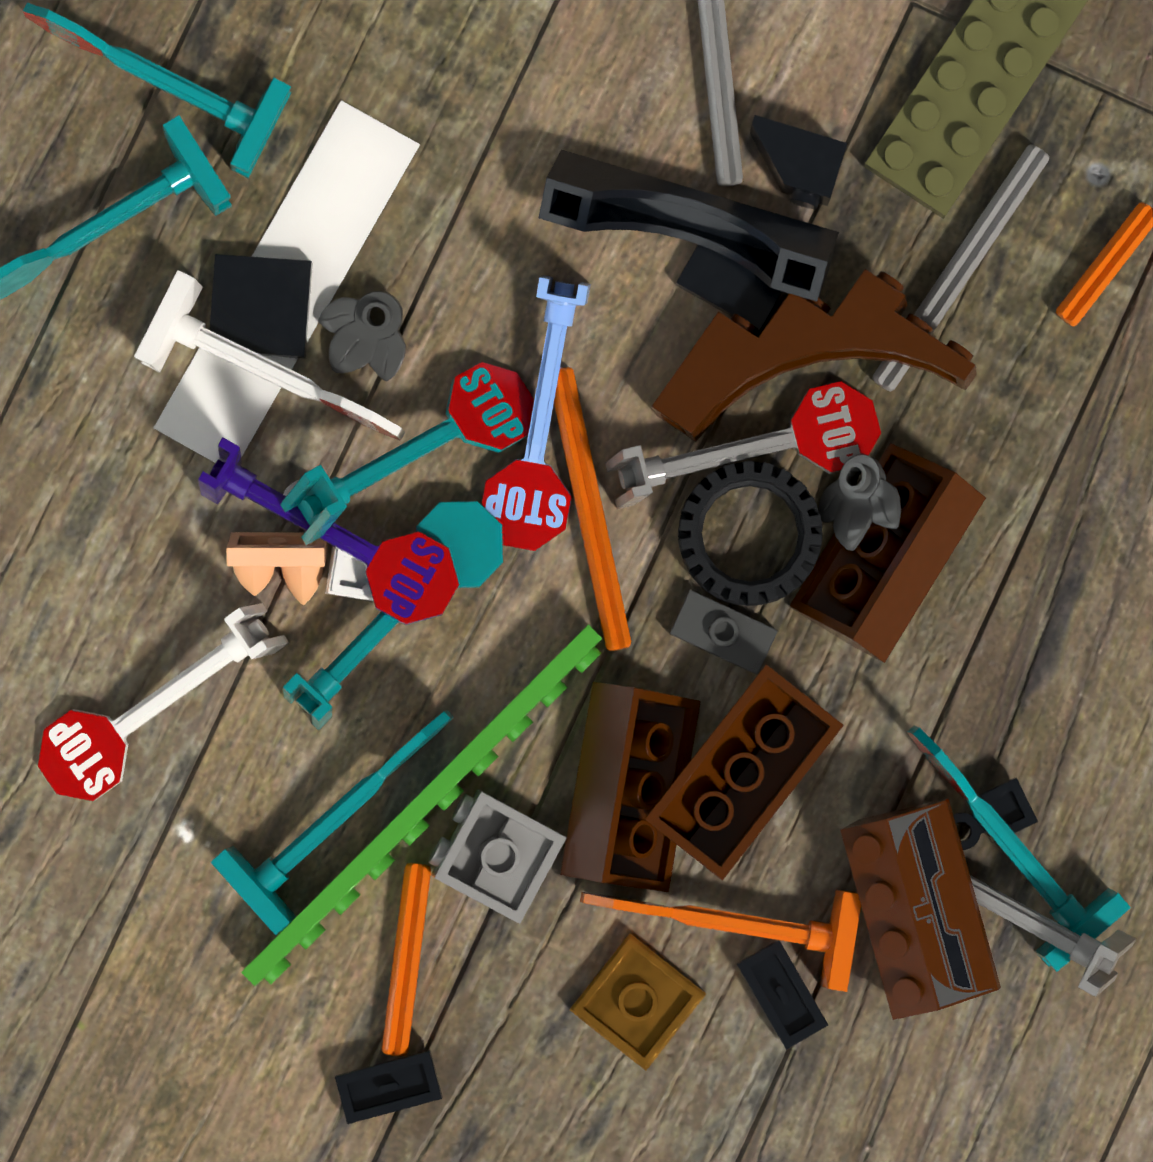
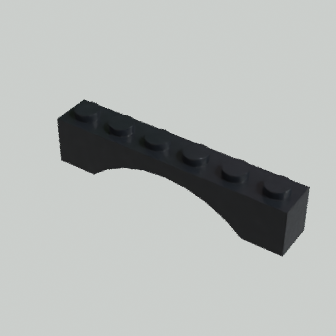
M562 149L546 178L538 217L539 219L583 232L634 230L687 240L712 249L736 261L758 276L770 288L816 302L827 277L839 232Z

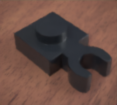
M1015 777L977 795L994 808L1014 833L1038 822L1018 779ZM954 813L955 823L964 822L969 827V836L961 841L963 850L970 849L976 845L980 835L986 832V830L975 819L973 814ZM989 835V837H990L992 843H996V842L991 838V836Z

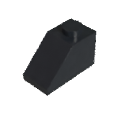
M754 115L750 135L780 191L791 195L789 201L801 207L817 209L818 204L828 206L847 143Z

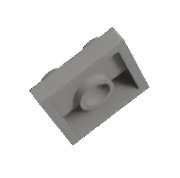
M477 789L473 797L464 794L452 815V820L457 822L458 825L450 840L441 837L434 847L428 863L435 866L431 875L442 883L520 924L562 848L566 837Z

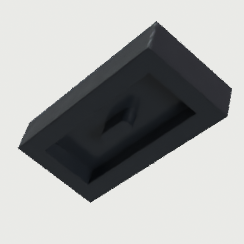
M780 940L774 941L736 963L786 1050L828 1026L827 1021Z
M431 1050L335 1076L347 1124L443 1098Z

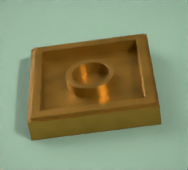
M629 933L569 1010L646 1071L705 997L706 993Z

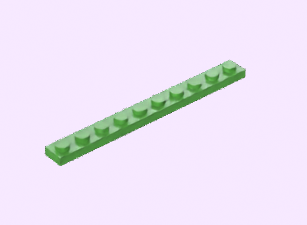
M588 624L241 973L254 986L258 985L263 979L270 985L273 984L291 966V963L285 957L298 944L305 950L308 949L326 930L320 922L333 909L339 915L344 913L361 895L355 887L367 875L374 881L380 877L395 861L389 853L402 840L410 846L430 826L424 818L437 805L445 811L464 792L458 784L471 771L479 777L499 757L493 749L506 736L514 742L533 723L527 715L540 702L548 708L568 688L562 680L574 668L582 674L602 654L596 647L602 641V637Z

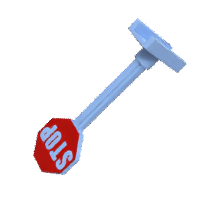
M545 275L539 278L536 297L547 301L544 322H548L525 456L523 459H516L487 479L482 499V506L502 524L503 545L532 551L537 550L566 530L572 495L551 465L544 462L567 326L573 325L576 306H585L588 303L591 286L589 283L581 282L578 284L577 295L574 296V284L556 281L554 292H552L553 277Z

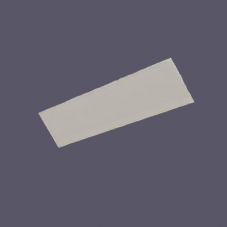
M342 100L252 257L312 261L307 342L319 323L318 319L321 313L331 302L420 146L419 143ZM199 348L156 422L154 429L214 463L218 459L220 460L218 444L222 437L238 445L242 457L281 387ZM264 356L291 370L298 359Z

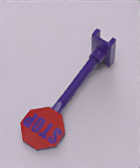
M222 437L218 444L220 460L216 461L210 474L203 471L198 479L201 495L216 504H219L226 492L241 500L248 498L307 531L310 525L298 506L285 512L280 504L286 496L256 480V474L241 466L240 447ZM333 523L326 533L320 537L323 541L367 565L365 573L375 608L404 625L443 615L459 586L449 548L421 532L382 541L379 546H375Z

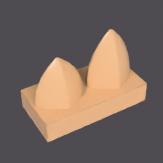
M231 532L226 548L227 566H233L234 573L241 585L254 596L259 594L270 582L275 567H281L288 589L300 604L305 605L314 595L320 584L328 553V543L319 538L305 545L301 538L305 532Z

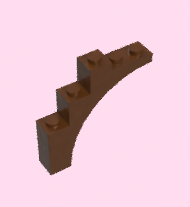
M865 269L833 316L828 314L831 308L818 298L816 302L789 293L761 335L756 337L755 333L758 329L749 321L735 313L729 319L718 311L651 407L656 416L697 442L723 411L753 388L782 373L819 362L847 359L897 362L933 373L965 391L977 373L976 365L971 362L974 356L966 348L952 340H949L946 345L930 335L933 331L932 327L913 314L909 313L906 319L901 316L907 308L906 295L901 293L904 289L901 283L885 272L880 271L875 276Z

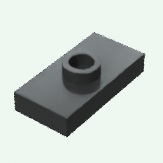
M690 590L670 635L758 675L778 630Z

